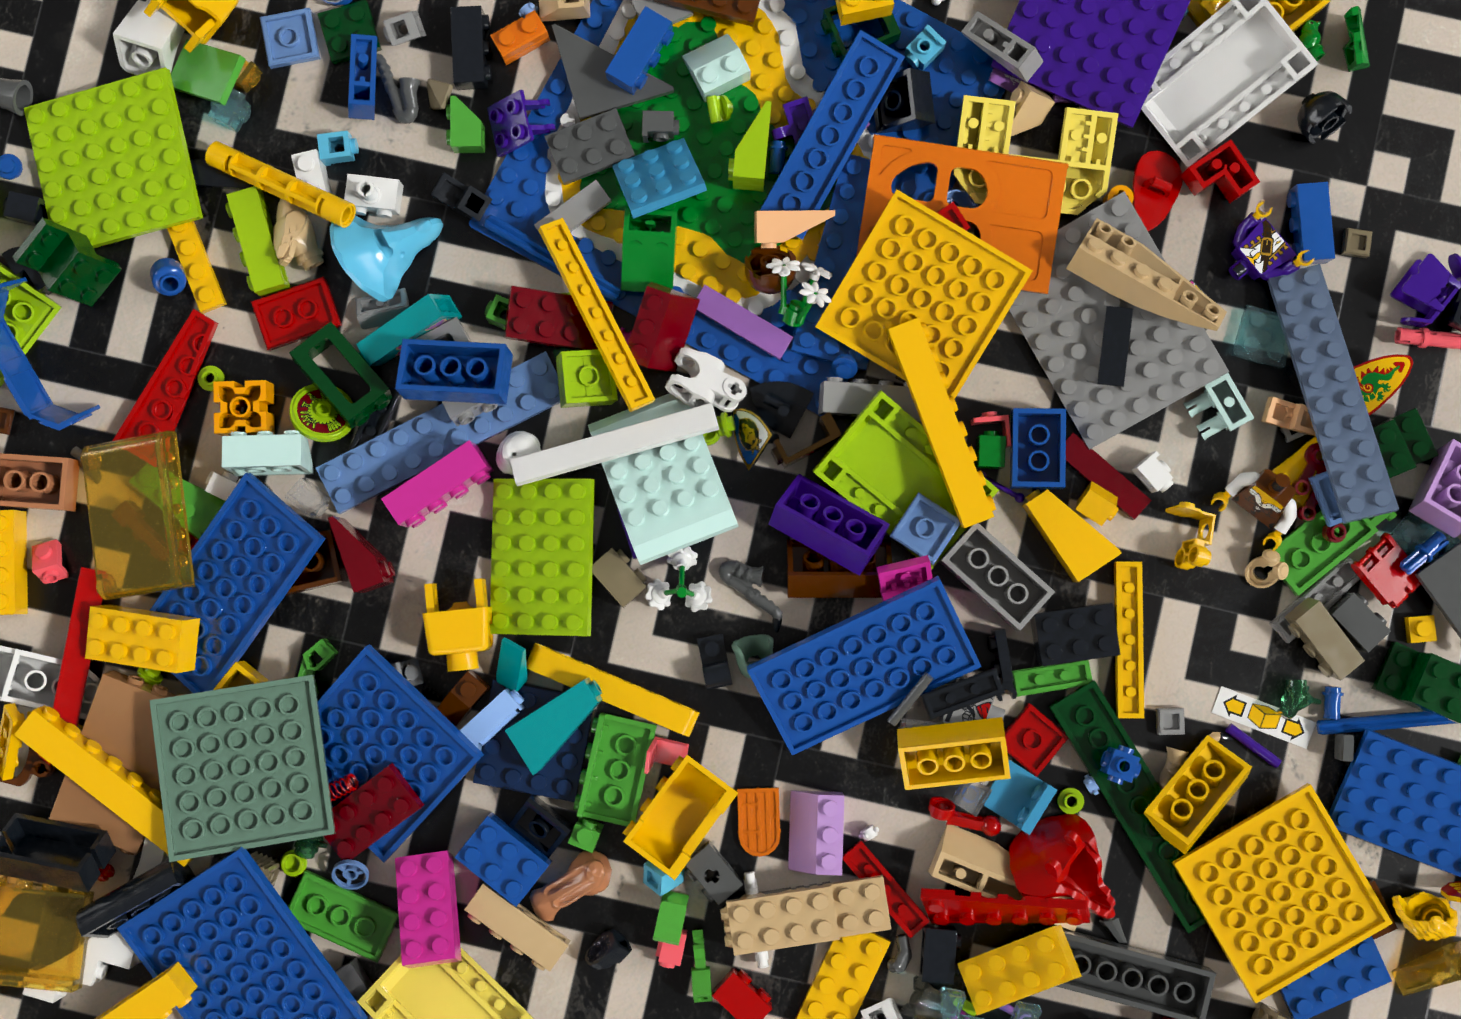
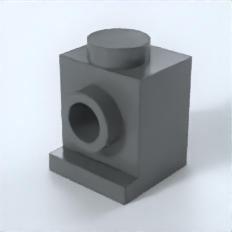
M643 110V143H649V138H653L657 142H666L669 138L674 139V135H679V120H675L674 111Z

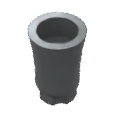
M0 78V108L11 111L19 116L25 115L24 107L31 106L33 102L31 83L27 80Z

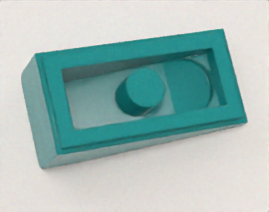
M504 637L501 642L496 680L497 683L511 691L515 689L518 692L528 680L526 649Z

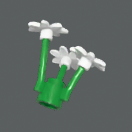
M785 257L783 261L773 258L772 263L767 264L766 267L773 269L772 273H779L781 276V305L778 313L783 315L782 320L785 324L792 327H800L804 324L805 317L813 304L817 303L823 308L824 302L831 303V298L826 295L828 289H819V285L815 281L819 280L820 275L830 279V277L832 278V273L826 271L823 267L817 268L813 263H801L804 270L810 271L809 283L802 282L804 289L799 291L803 295L801 301L791 300L790 303L786 304L787 276L790 274V270L800 271L798 266L800 262L797 260L790 261L789 257Z

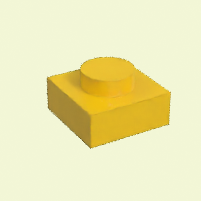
M1434 615L1404 617L1407 643L1437 641Z

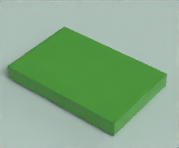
M201 43L191 53L183 46L171 73L174 90L225 106L246 59L239 54Z

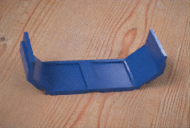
M24 277L0 283V370L4 375L6 385L23 414L29 420H39L38 423L59 431L92 416V412L100 409L99 405L81 413H76L53 404L4 320L9 290L26 282L27 279Z

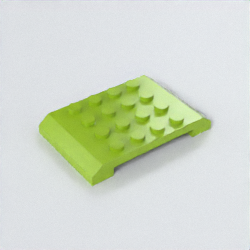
M881 390L878 391L812 470L849 502L889 523L890 525L887 529L889 535L918 492L957 517L923 426ZM985 478L987 485L983 486L986 496L991 495L993 498L999 489ZM960 524L935 564L931 565V570L967 528H962ZM910 551L915 557H919L918 555Z

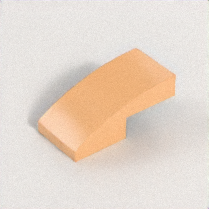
M1268 397L1261 422L1316 436L1306 405L1295 404L1276 397Z

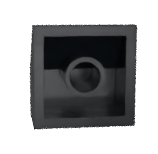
M908 68L895 74L874 111L876 133L916 130L935 123L930 72Z

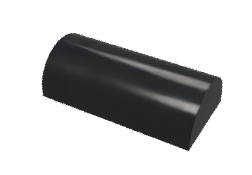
M168 859L82 907L76 914L77 926L81 937L108 938L119 932L117 927L195 877L193 871L188 864L183 867L177 861L169 862Z

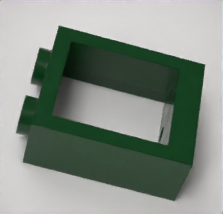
M834 5L824 9L823 18L820 20L825 35L829 34L833 43L830 46L834 57H839L842 62L848 51H846L834 23V20L839 19L837 6ZM893 13L890 16L878 18L885 36L877 38V40L887 46L898 42L901 32Z

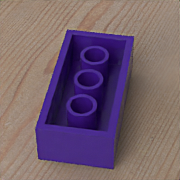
M798 474L776 503L768 525L860 576L880 546L890 524Z

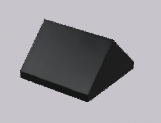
M534 794L529 797L508 825L548 858L574 827L573 824Z

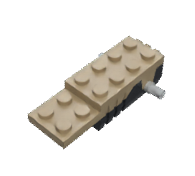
M745 872L744 891L746 894L728 897L726 899L727 906L720 910L721 919L724 920V931L726 932L724 936L725 946L733 948L734 956L755 953L758 968L769 967L767 961L769 960V950L840 940V937L891 930L883 875L833 883L828 881L822 882V884L815 883L809 884V886L802 885L796 886V888L789 887L759 892L757 878L754 875L755 872Z

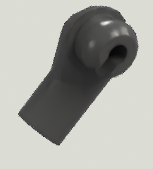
M907 934L895 936L898 953L895 958H891L887 962L888 970L892 973L896 972L899 974L904 972L912 958Z

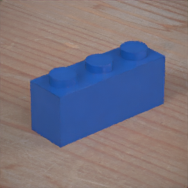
M645 6L606 69L607 80L634 95L637 89L641 90L647 81L648 76L646 74L650 67L655 68L660 60L661 54L659 52L664 45L668 46L674 36L672 21Z
M1328 182L1295 185L1287 194V206L1291 208L1292 217L1289 220V230L1293 233L1294 239L1291 248L1297 254L1294 259H1297L1301 251L1307 249L1310 251L1302 255L1304 262L1314 259L1312 264H1326L1335 259Z

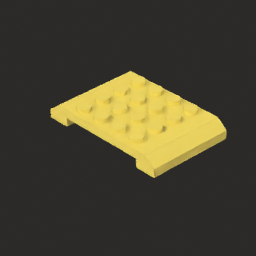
M462 947V961L416 968L402 966L400 955L357 1001L373 1019H535Z

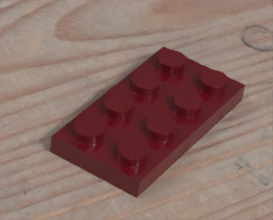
M517 286L510 287L505 339L576 350L598 349L571 295ZM606 301L612 313L613 302Z
M391 763L332 808L336 834L325 835L324 837L341 860H352L424 806V803L396 766Z

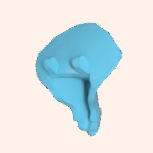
M355 215L352 223L346 228L331 223V246L341 267L356 285L378 301L385 302L394 297L403 274L408 270L417 253L429 246L440 235L443 222L439 218L424 217L398 225H376Z

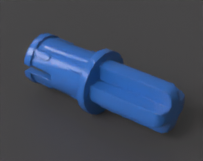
M1436 531L1421 545L1417 544L1415 551L1400 562L1401 570L1409 575L1426 561L1431 562L1433 556L1449 544V541L1445 540L1447 537L1443 533Z

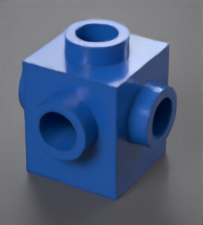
M1120 744L1118 749L1108 746L1107 751H1104L1101 757L1100 771L1108 774L1107 780L1122 785L1125 780L1132 783L1133 778L1136 779L1141 770L1140 758L1133 755L1134 750ZM1122 761H1125L1123 770L1121 771L1119 767L1120 763Z

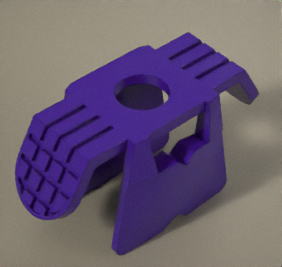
M1454 253L1448 257L1451 273L1433 254L1426 255L1423 261L1417 259L1391 291L1390 296L1422 313L1425 317H1404L1400 319V324L1422 328L1432 324L1440 312L1444 310L1461 288V257L1458 254Z

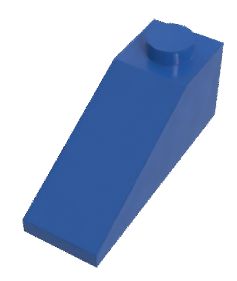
M351 34L348 118L375 120L377 36Z

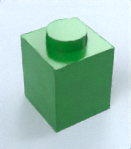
M983 431V435L976 437V468L1002 469L1005 467L1006 436H999L998 431Z

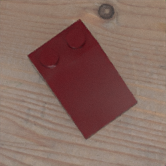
M335 516L328 517L353 592L366 593L394 583L393 576H395V570L390 561L387 562L386 558L346 519Z

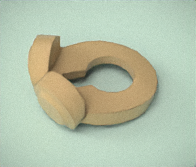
M1266 549L1263 551L1262 556L1250 561L1245 569V578L1250 585L1256 588H1267L1275 584L1278 579L1284 580L1287 578L1289 572L1288 565L1280 561V554L1277 551ZM1255 567H1273L1268 572L1266 579H1260L1254 573Z

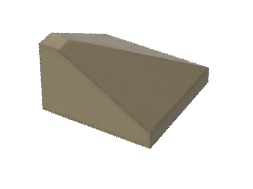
M428 79L427 90L431 109L446 108L453 89L452 84Z

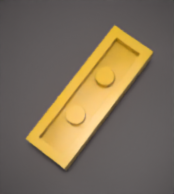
M15 703L4 705L1 718L0 777L2 781L13 779L15 767H18L19 764L18 749L22 747V741L14 734L25 721V716L19 712Z

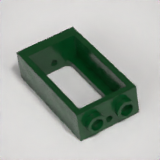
M329 322L289 352L294 363L351 429L356 425H363L369 419L370 414L377 409L382 410L390 403V399L393 398L386 384L332 322ZM332 344L370 387L369 393L355 403L348 402L312 360Z

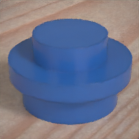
M13 154L0 156V177L6 180L19 177L23 170L21 160Z
M841 354L833 360L831 368L837 377L849 379L856 375L858 365L853 356Z

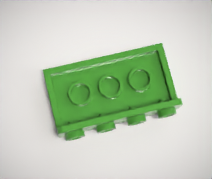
M603 712L600 713L599 718L594 717L591 732L595 733L593 743H588L585 758L589 759L588 768L582 769L579 784L583 785L581 795H576L573 810H578L577 817H587L622 826H628L631 820L636 822L646 778L644 773L646 754L655 737L657 724Z

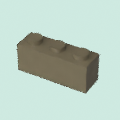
M1307 597L1285 616L1290 624L1288 629L1295 637L1301 638L1305 644L1303 645L1304 650L1309 656L1317 659L1320 663L1318 668L1326 677H1333L1341 681L1365 661L1319 600Z

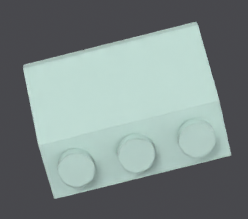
M286 430L281 435H273L271 431H258L257 435H247L246 432H231V436H222V468L236 476H243L245 473H252L254 476L314 474L308 439L299 434V431Z

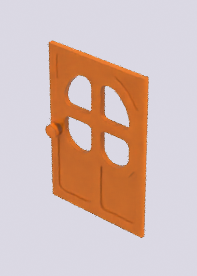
M874 134L856 257L892 198L891 185L893 179L898 174L915 165H934L937 169L933 199L928 202L916 201L937 213L949 204L947 202L951 171L956 168L968 169L977 172L983 178L987 189V196L985 201L976 208L959 206L957 208L965 220L977 228L981 240L1033 270L1021 291L1048 294L1065 180L1069 167L1068 163Z

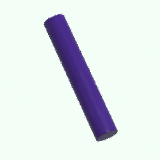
M1232 723L1228 725L1225 732L1274 768L1281 764V759Z

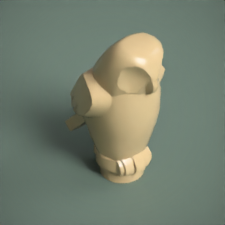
M280 199L276 211V223L273 227L274 250H276V256L280 259L279 264L286 267L295 257L298 266H303L305 271L318 267L324 263L322 259L324 253L318 248L313 224L305 213L306 210Z

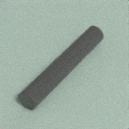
M924 673L887 719L889 723L893 726L899 723L932 682L933 677L930 674Z

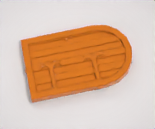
M779 787L737 789L738 835L740 844L747 853L753 856L769 855L776 849L780 840Z

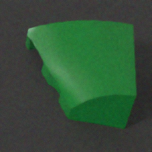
M1359 6L1351 7L1344 15L1350 41L1343 47V52L1349 72L1370 66L1361 9Z

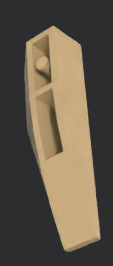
M1098 218L1094 221L1066 268L1109 294L1136 307L1188 325L1217 331L1227 313L1221 306L1145 245Z

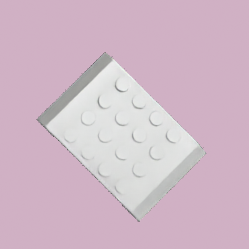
M1230 0L1166 54L1141 110L1188 168L1308 74L1319 63L1268 0Z

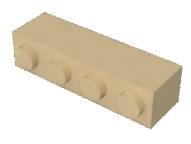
M485 882L464 909L468 912L467 916L477 924L482 922L490 928L489 932L491 935L499 940L504 938L511 943L510 947L513 951L520 955L526 954L532 959V964L542 971L547 969L550 972L571 941L520 903L515 907Z

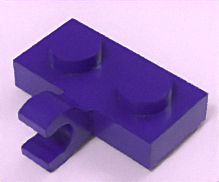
M807 96L782 105L788 125L771 131L774 141L792 136L794 145H796L813 115Z

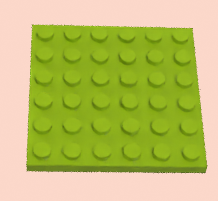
M166 67L24 107L48 220L86 235L93 248L203 219L171 73Z

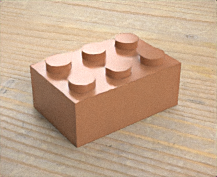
M0 453V507L76 512L80 461L62 457Z

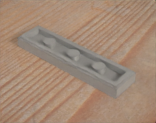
M1349 555L1311 585L1269 623L1286 643H1290L1296 638L1288 629L1290 624L1285 618L1289 612L1307 597L1319 600L1327 610L1360 580L1351 568V564L1354 561Z

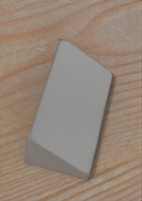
M405 288L397 289L394 297L385 302L378 301L372 296L355 299L357 319L362 329L382 326L410 307Z

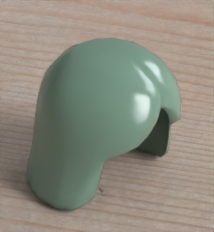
M766 634L749 635L735 640L731 645L740 673L744 677L751 679L746 666L757 662H748L749 657L758 655L763 659L773 654L774 640L771 636Z

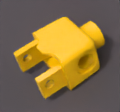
M151 0L144 13L151 17L157 10L163 9L192 35L184 46L191 53L200 43L206 44L237 6L239 0Z
M484 578L474 579L476 608L470 606L467 601L455 602L450 609L440 612L437 584H424L427 613H422L428 651L432 656L446 655L448 672L478 669L477 652L490 650L493 647V634L490 632L492 607H488L486 579Z

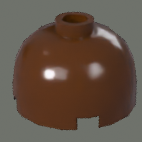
M760 246L751 250V255L749 257L746 255L745 275L752 288L764 294L780 293L781 276L779 273H772L773 269L767 268L766 265L772 263L773 258L783 261L785 257H789L790 261L796 260L793 252L788 249L787 253L781 251L780 246H777V248H761ZM790 270V274L787 276V289L795 279L796 271Z

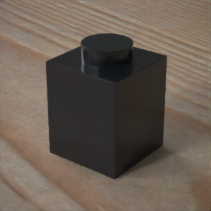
M9 191L8 197L3 203V216L12 221L36 226L42 218L46 219L45 200L39 197Z

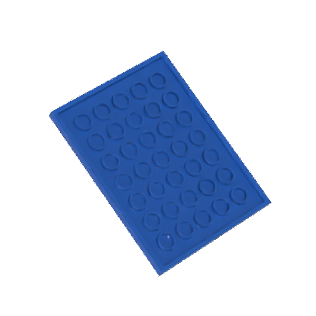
M243 847L224 857L181 887L176 888L172 893L165 895L158 902H154L150 907H147L138 915L131 917L127 922L117 927V930L153 978L179 961L198 987L191 994L192 1000L180 1009L175 1006L183 1019L368 1018L249 852L243 849Z

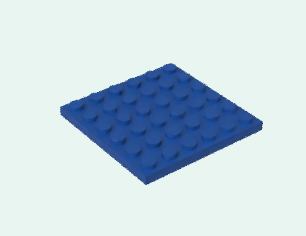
M370 644L359 653L318 701L329 784H334L335 780L339 782L340 778L344 779L345 775L351 773L357 778L358 788H360L393 763L424 803V806L368 847L384 863L484 754ZM340 780L342 787L346 790L344 781ZM336 782V788L341 793V787ZM330 785L331 791L336 795L334 786ZM352 791L351 793H347L346 795H342L341 798H337L335 801H332V808L339 804L341 801H343L354 791Z

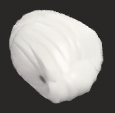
M526 431L510 433L500 443L496 453V463L499 469L505 474L513 475L510 460L541 451L539 440L533 434Z

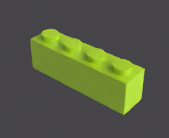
M253 186L226 194L228 203L225 206L229 217L234 220L235 227L232 228L237 243L240 242L242 252L239 255L243 266L247 267L249 276L246 279L250 290L263 297L291 288L285 266L279 264L280 259L277 258L276 250H274L273 225L263 191Z

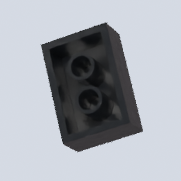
M1113 603L1040 612L1030 619L1038 666L1121 655Z

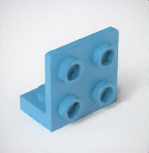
M1008 760L1011 779L994 780L981 803L1030 835L1057 792V789L1011 760Z

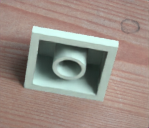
M728 33L682 56L704 102H707L706 97L719 96L750 80L751 70L739 47Z

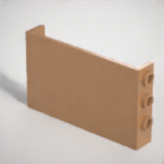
M115 670L106 672L102 675L81 734L87 739L99 743L105 753L118 758L123 763L122 766L127 770L140 775L144 783L150 788L160 791L149 700L183 694L175 695L168 692L169 689L162 685L154 684L152 686L147 684L142 677L137 675L127 676ZM65 775L49 819L106 830L113 845L120 848L121 852L128 855L140 853L143 849L145 836Z

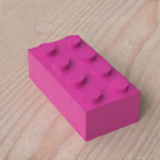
M469 440L381 498V500L398 525L416 528L426 521L425 516L429 513H439L448 506L446 502L454 497L456 500L463 497L469 492L468 488L475 483L480 485L490 479L491 476L489 474L494 469L478 445Z
M439 851L395 858L402 966L416 968L462 961L453 854L449 851Z

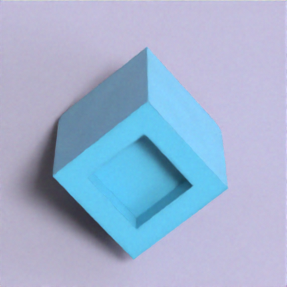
M650 861L644 863L643 883L661 897L683 883L685 867L678 877L673 880Z

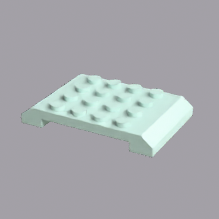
M669 393L656 398L653 403L635 411L625 410L589 424L588 427L591 436H596L688 410L692 407L684 404ZM703 434L602 462L640 565L739 527Z

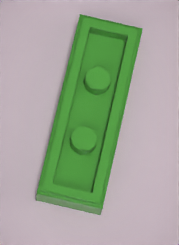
M1089 660L1012 670L1013 686L1017 692V697L1084 686L1092 681Z

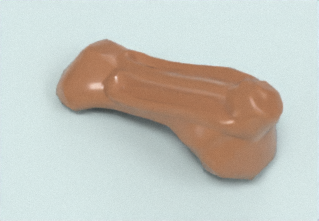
M595 850L593 853L588 851L581 852L571 862L563 876L542 888L531 891L529 898L534 913L542 921H552L561 908L569 906L585 895L593 896L598 892L604 891L609 886L612 874L608 858Z

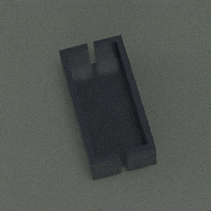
M15 813L2 830L4 836L0 835V875L88 893L101 875L99 869H105L115 854L116 849L106 830Z

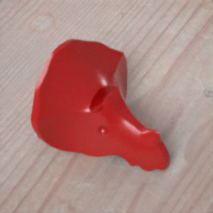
M1076 814L1051 816L1038 821L1030 835L1022 830L1016 835L1010 845L1009 854L1010 870L1019 894L1041 898L1065 896L1076 900H1086L1089 911L1095 915L1106 919L1115 916L1113 907L1116 902L1110 894L1111 890L1102 880V860L1098 853L1097 841L1092 828L1085 819Z

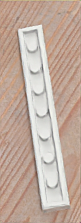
M709 403L514 458L510 462L515 483L517 486H521L719 430L713 404Z

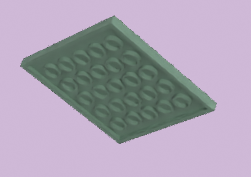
M314 675L149 700L169 862L232 852L241 847L249 849L336 834Z

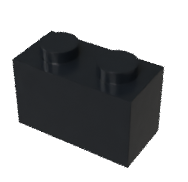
M927 924L923 927L919 973L922 982L954 984V977L959 976L957 965L959 961L956 960V950L961 949V934H957V929L954 926Z

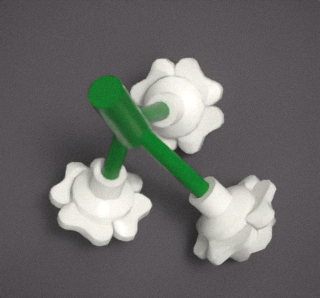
M690 546L668 554L667 563L672 564L674 569L679 570V584L676 588L669 589V583L662 582L659 579H655L653 583L647 584L645 598L649 601L650 607L663 610L664 607L670 606V598L673 594H677L680 598L685 597V606L691 608L692 612L707 610L708 604L713 601L711 597L712 589L706 586L705 582L691 583L689 590L684 585L685 571L697 564L696 558L698 554L692 551Z

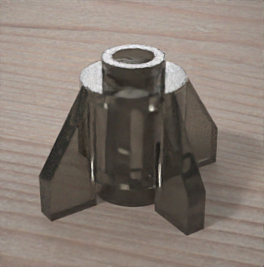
M916 975L913 978V989L915 991L910 997L909 1004L907 1003L900 1008V1013L913 1017V1019H946L950 1012L948 999L939 990L934 989L929 982H922L920 977Z

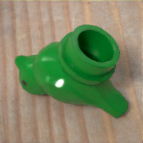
M1308 20L1302 26L1298 38L1315 60L1319 61L1326 54L1323 51L1324 47L1320 44L1321 35L1318 27L1321 22Z

